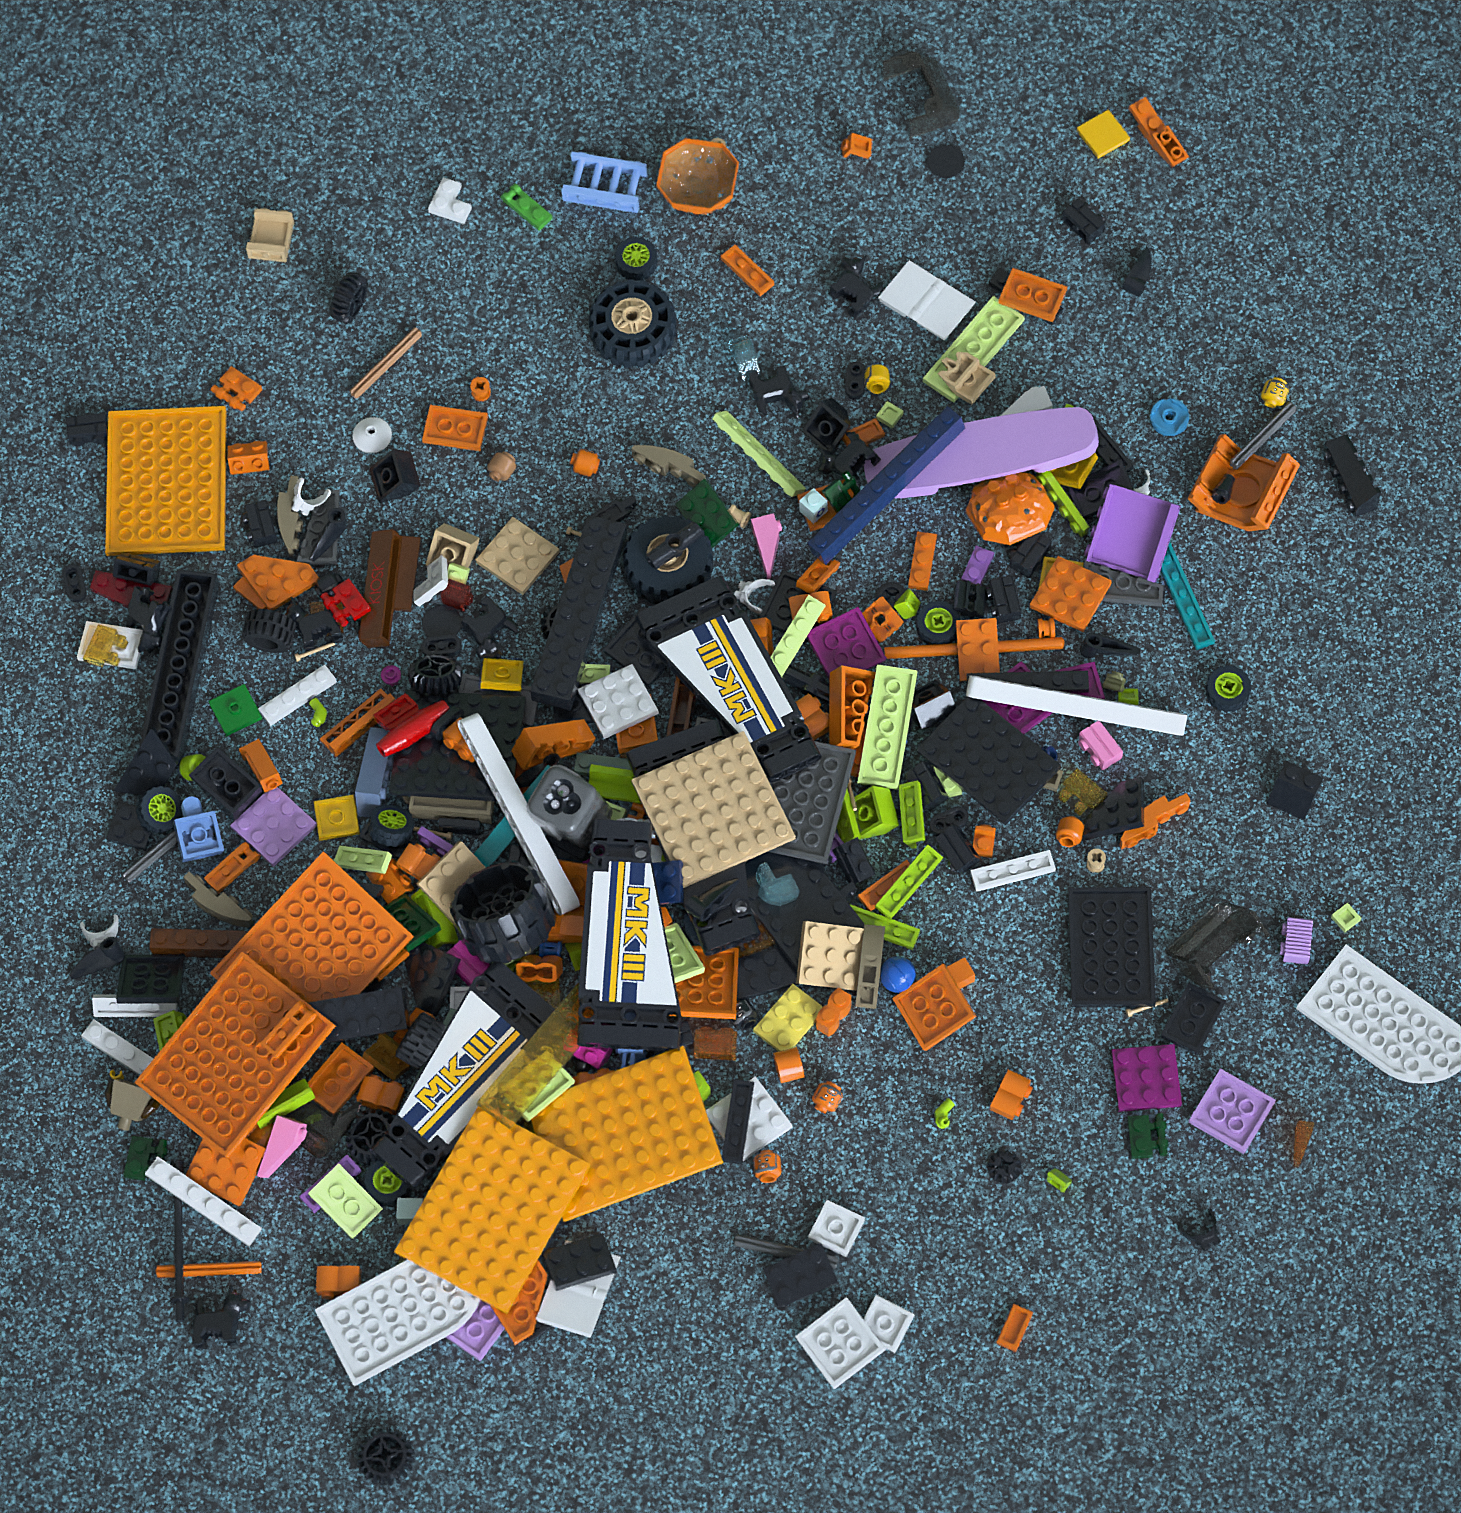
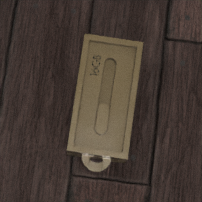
M402 796L405 803L409 805V812L412 814V818L439 820V818L455 819L456 817H463L467 820L492 824L495 801Z

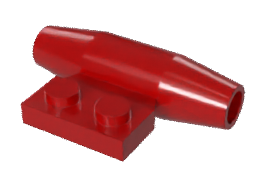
M406 693L373 714L374 720L386 731H389L376 744L378 751L383 757H387L408 748L430 733L433 724L450 709L445 701L441 700L419 710L418 704Z

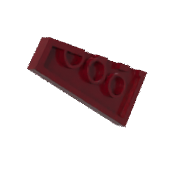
M97 570L90 586L92 592L111 601H116L125 608L129 607L128 604L132 599L135 586H140L141 588L149 587L154 591V595L150 596V602L154 600L161 604L163 601L169 603L173 591L172 586L153 583L151 586L116 578L113 577L112 573Z

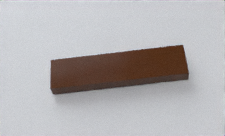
M401 536L402 543L394 611L411 612L421 537Z

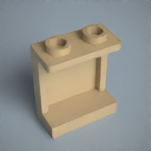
M254 209L255 220L251 240L247 242L246 246L248 258L287 262L294 226L292 213L286 210Z

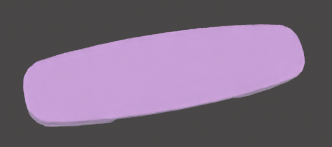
M1081 407L1055 408L1009 414L964 423L965 429L895 498L932 495L939 488L993 479L1031 469L1042 473L1089 458L1096 451L1099 440L1092 414ZM917 435L873 449L881 458V461L875 466L871 464V460L865 461L864 470L867 483Z

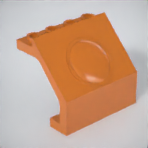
M1221 434L1187 499L1196 506L1195 511L1245 531L1267 530L1300 464L1288 453H1283L1278 462L1252 454L1238 469H1234L1230 466V460L1241 448L1226 434ZM1225 474H1230L1235 478L1231 499L1225 504H1219L1213 500L1212 490L1223 479Z

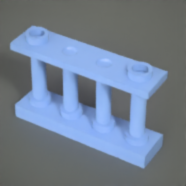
M584 152L571 153L572 165H576L571 185L563 184V201L638 213L639 197L635 196L639 176L647 177V164L639 161L631 162L589 155ZM583 167L595 168L590 188L578 187ZM602 170L613 171L607 192L597 190ZM621 173L632 175L626 195L616 193Z

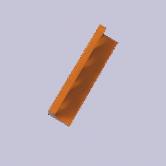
M380 688L321 737L320 741L335 757L339 756L369 731L370 727L377 724L373 714L393 702L395 698L391 694L387 695ZM382 696L384 699L374 706L375 700ZM362 711H368L359 719V714ZM354 723L344 731V726L346 724ZM332 736H338L331 743L327 741Z

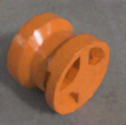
M477 377L472 380L470 384L472 397L477 401L487 400L491 395L489 381L484 377Z
M1049 618L1048 620L1037 619L1038 638H1044V636L1054 638V618Z

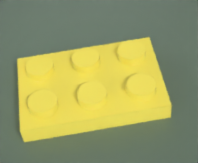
M792 984L754 1027L753 1032L778 1052L794 1048L814 1025L817 1014L823 1006Z

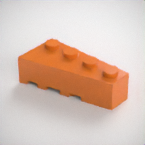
M842 665L830 672V745L855 749L860 745L865 724L864 717L868 712L869 706L867 704L869 696L872 695V683L876 672Z
M584 719L528 727L523 729L519 738L515 741L511 752L522 770H526L543 763V759L552 753H556L560 758L587 751L591 748L596 738Z

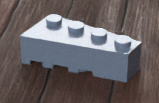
M370 727L355 790L358 816L370 817L373 809L385 803L394 754L383 757L376 747V744L389 732L383 728Z

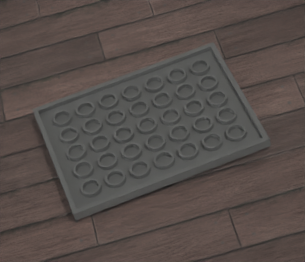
M697 717L695 726L711 720ZM721 724L726 738L731 737L732 734ZM814 741L822 755L818 762L781 780L769 782L796 839L768 852L827 864L856 750ZM762 750L759 753L766 754L768 751Z

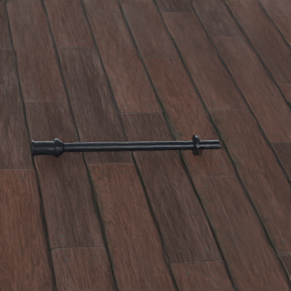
M172 1160L170 1162L171 1166L184 1174V1161ZM174 1195L175 1296L170 1298V1303L175 1304L176 1322L182 1323L184 1322V1304L189 1302V1297L184 1296L182 1200Z

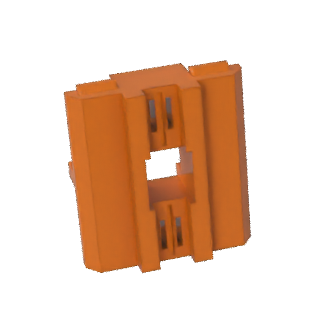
M883 596L878 598L862 613L879 643L889 638L904 623ZM881 614L886 619L882 624L877 620Z

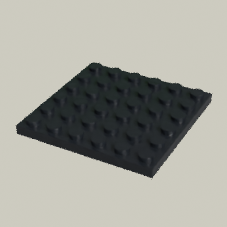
M405 689V693L418 704L419 710L443 700L449 708L457 705L463 709L464 718L478 713L515 780L517 760L511 750L515 745V741L522 733L526 697L446 692L445 695L437 694L436 696L431 694L428 696L426 693L420 694V691L416 692L415 690ZM428 733L408 748L395 753L389 795L497 802L477 762L463 760L459 756L458 751L453 748L449 749L444 744L443 738L437 740Z

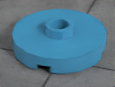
M1174 398L1159 400L1151 409L1150 423L1159 434L1165 436L1178 435L1186 429L1189 423L1188 409L1181 401Z

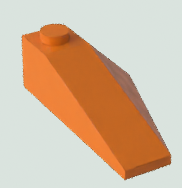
M580 905L578 908L561 916L554 908L556 923L551 928L547 941L582 943L585 907Z

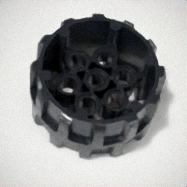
M518 861L490 864L489 867L472 873L462 885L457 887L454 892V901L450 903V913L467 950L471 955L479 956L480 960L485 963H509L524 955L526 957L541 943L546 942L551 928L556 923L553 903L537 871L531 866L525 867L521 865Z

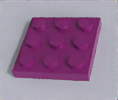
M859 607L811 629L806 637L829 681L830 672L841 665L868 670L887 660Z
M1021 661L1007 672L1031 671ZM981 699L1023 734L1053 713Z
M1174 1044L1112 1049L1111 1054L1119 1112L1182 1106Z

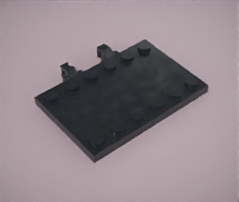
M767 851L745 863L750 907L753 915L796 970H798L803 921L864 928L863 921L849 905L850 897L856 893V886L851 882L842 889L839 886L835 887L824 873V867L832 862L831 855H829L828 863L824 864Z

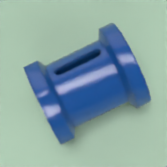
M562 941L540 944V957L543 958V956L548 955L561 957Z

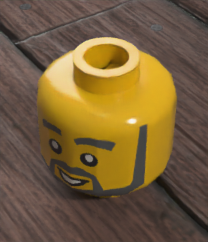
M879 364L869 366L864 374L866 389L875 394L886 391L890 385L889 370Z
M1277 377L1266 381L1260 396L1267 407L1275 408L1276 406L1284 405L1289 393L1287 382Z

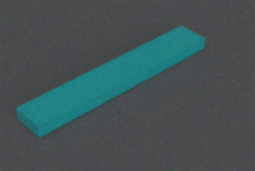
M1169 542L1160 572L1195 649L1199 650L1215 644V640L1175 551Z
M547 765L523 794L527 804L543 775L551 766ZM506 817L501 820L474 853L476 858L485 867L493 864L516 837Z

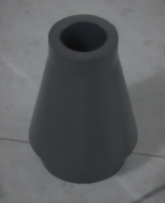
M1225 474L1223 479L1212 490V498L1215 502L1225 504L1231 499L1235 481L1232 475Z

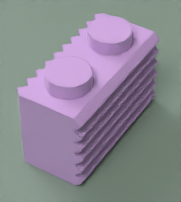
M1288 917L1287 922L1282 924L1281 935L1285 936V943L1281 942L1280 955H1283V962L1308 964L1313 920Z

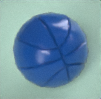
M902 956L891 957L881 966L880 980L889 991L901 993L915 983L916 970L907 958Z

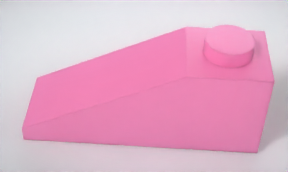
M774 513L751 519V529L767 580L771 579L779 544V532L782 531L780 520L775 519Z
M285 1116L276 1117L257 1175L258 1177L269 1178L299 1147L301 1141L306 1137L307 1124Z

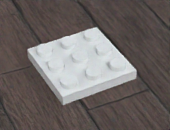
M633 664L578 689L580 697L604 739L659 714L655 703Z
M756 1076L749 1080L754 1082L755 1085L743 1161L792 1128L790 1121ZM731 1093L706 1110L709 1121L723 1140L725 1138Z
M847 1297L795 1336L834 1389L886 1350Z

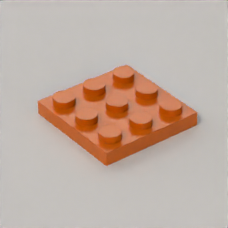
M1058 556L1031 601L1030 608L1084 632L1111 586L1112 581Z
M941 964L912 984L907 990L892 998L924 1051H927L977 1017L945 964Z
M245 1137L230 1157L226 1158L207 1141L202 1139L185 1176L204 1189L237 1206H241L262 1163L266 1147Z

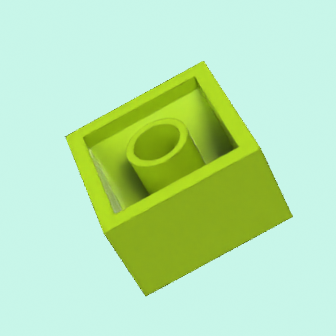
M872 786L854 797L857 807L854 815L861 836L859 840L886 834L899 826L889 788Z

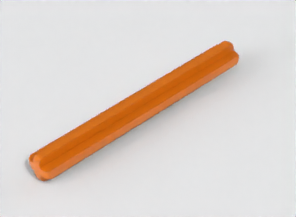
M260 1261L183 1264L184 1277L260 1274L262 1272V1264ZM158 1265L156 1267L157 1277H175V1265Z

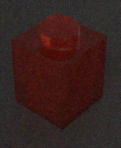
M448 579V585L441 594L442 604L464 612L467 605L470 606L474 598L471 586L452 579Z

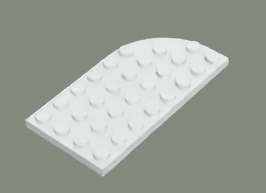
M1348 945L1343 947L1297 1005L1296 1009L1380 1070L1396 1079L1411 1083H1432L1447 1079L1461 1070V1026Z
M406 1260L315 1309L353 1385L356 1386L458 1330L475 1312L480 1299Z

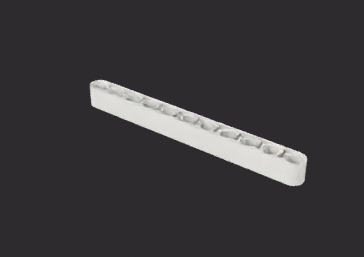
M972 675L969 676L966 696L1175 735H1184L1187 715Z
M475 713L459 720L458 728L528 860L537 871L556 912L561 916L578 908L580 903L575 891L541 828L529 816L527 802L481 716Z

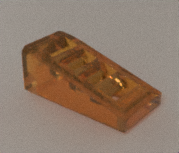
M759 925L758 927L761 935L758 937L760 940L759 944L754 939L751 941L753 945L751 948L747 942L743 944L745 948L743 952L739 945L733 948H739L738 958H741L776 943L763 926ZM763 932L766 933L768 939H764L762 935Z
M1298 1121L1296 1124L1293 1166L1296 1168L1301 1164L1314 1128V1122Z

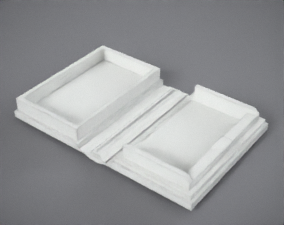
M910 260L878 297L881 303L903 317L907 315L944 341L975 304V301Z
M611 1254L617 1268L620 1257ZM614 1274L555 1291L552 1280H550L536 1319L539 1322L591 1338Z

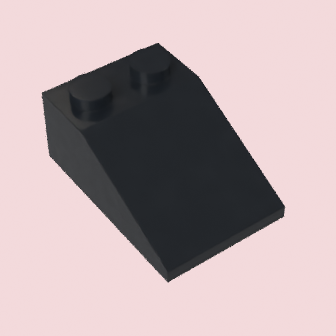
M218 747L189 774V777L233 821L263 794L262 785Z

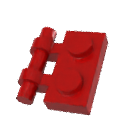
M349 578L332 589L335 596L330 597L327 592L321 595V599L324 601L323 605L326 609H330L333 613V618L342 627L349 623L346 619L347 617L351 616L356 621L371 611L370 606ZM339 603H341L344 606L343 610H340L337 607Z

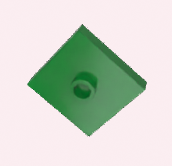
M245 684L208 701L226 737L262 720V716Z

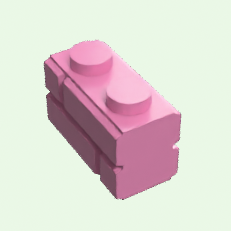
M1100 721L1093 723L1090 727L1085 728L1079 733L1078 744L1083 751L1087 750L1091 755L1090 760L1094 766H1099L1101 770H1105L1121 760L1123 756L1122 749Z

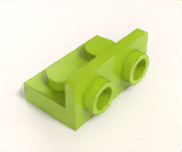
M172 1010L153 1019L160 1051L187 1019L184 1013Z

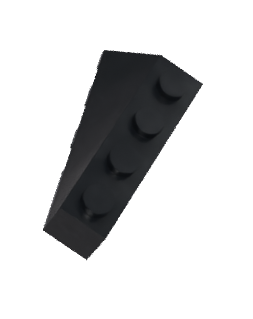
M1346 434L1326 441L1322 455L1324 460L1328 461L1331 466L1330 472L1332 477L1338 481L1339 492L1341 495L1344 494L1346 498L1347 509L1352 511L1354 517L1377 510L1381 491L1379 487L1374 488L1372 475H1366V465L1363 460L1358 461V452L1349 436Z

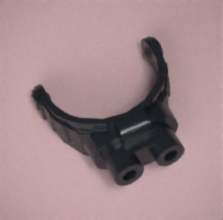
M1211 1208L1207 1209L1212 1218L1213 1227L1207 1234L1192 1235L1186 1232L1180 1224L1177 1226L1178 1231L1185 1238L1194 1241L1197 1246H1201L1203 1251L1210 1249L1211 1244L1216 1246L1221 1243L1218 1237L1219 1232L1216 1228V1217Z

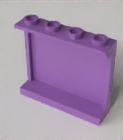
M1110 484L1109 487L1105 488L1103 494L1105 499L1103 507L1100 506L1097 512L1098 524L1097 526L1094 525L1091 531L1092 543L1091 545L1088 544L1084 556H1087L1086 561H1091L1155 583L1157 582L1181 506Z

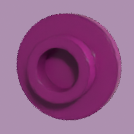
M394 665L386 666L381 671V679L384 683L393 687L399 684L401 671Z

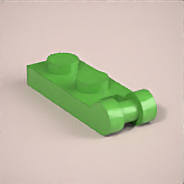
M516 183L510 187L508 192H504L501 195V199L538 231L552 220V215L522 191ZM515 195L518 197L516 201L512 199Z

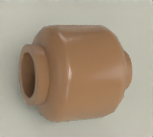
M504 451L496 453L487 465L490 473L489 476L495 481L508 480L516 469L515 458Z

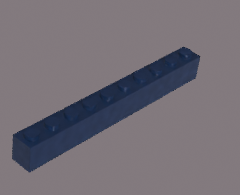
M947 406L807 542L812 554L825 565L836 556L965 429L961 416Z

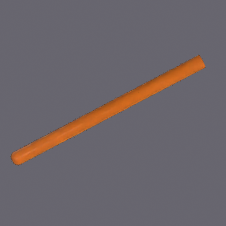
M1062 637L998 641V651L1003 653L1063 649L1065 641ZM957 643L884 647L887 659L958 655Z

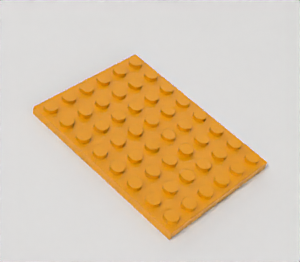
M226 406L108 411L106 556H118L122 552L140 555L225 551Z
M681 1046L679 1051L678 1049H673L568 1088L531 1119L537 1136L591 1164L562 1216L564 1222L724 1163L684 1046Z
M479 1104L394 1252L507 1314L591 1164Z

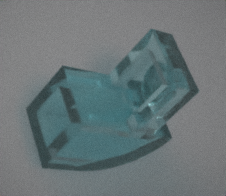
M743 336L728 341L741 381L749 380V373L758 371L759 376H761L757 355L750 338Z
M767 862L759 865L756 880L761 885L758 895L763 901L771 905L781 906L797 900L800 890L791 874L776 879Z

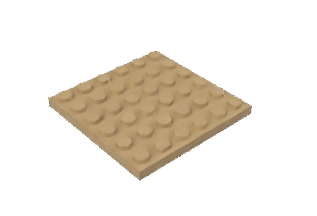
M744 731L631 780L668 860L683 861V888L796 839Z

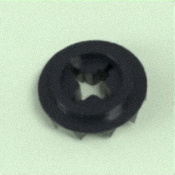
M887 582L877 589L875 600L882 596L887 600V593L890 596L896 595L895 602L892 600L887 602L897 611L894 608V604L906 590L898 583Z
M1008 1150L998 1151L991 1155L989 1159L988 1173L998 1183H1011L1021 1173V1161L1015 1153L1013 1154ZM1001 1160H1003L1005 1164H1011L1010 1166H1008V1174L1006 1173V1171H1004L1003 1168H998L1001 1166Z

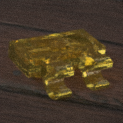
M98 624L83 656V661L99 667H103L104 663L118 666L121 659L118 658L117 653L110 652L112 645L126 649L128 641H126L125 636L119 635L116 629Z
M1077 768L1063 782L1065 788L1060 791L1058 799L1066 803L1075 794L1081 800L1074 806V812L1081 816L1088 807L1094 810L1107 797L1108 793Z

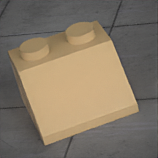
M444 523L435 530L426 566L442 555L447 559V570L451 562L469 568L475 556L480 538Z

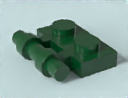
M849 471L842 473V477L845 480L843 484L839 479H836L822 490L836 514L861 491L856 484V478L851 476ZM849 489L854 493L852 498L847 492Z
M1162 1113L1155 1114L1156 1122L1152 1123L1149 1122V1115L1127 1117L1131 1159L1152 1158V1149H1159V1156L1168 1155L1167 1147H1169V1143L1165 1135L1167 1124ZM1150 1131H1157L1158 1140L1151 1141Z
M132 1136L123 1175L124 1178L145 1181V1173L151 1166L149 1165L151 1155H155V1159L159 1157L163 1160L167 1155V1141L159 1139L158 1147H153V1138Z

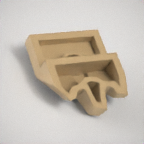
M957 352L956 361L950 358L941 360L947 371H940L938 375L956 396L973 405L996 376L993 371L979 364V359L968 352Z

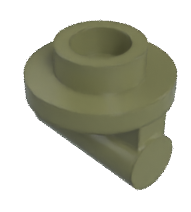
M1112 671L1111 674L1107 673L1106 680L1103 682V688L1123 692L1124 684L1126 683V679L1123 678L1124 674Z

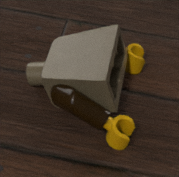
M114 1069L110 1071L111 1079L104 1093L106 1102L110 1108V1113L120 1116L117 1128L129 1131L132 1120L143 1121V1119H147L161 1104L136 1083L124 1080L122 1070L118 1076H115Z

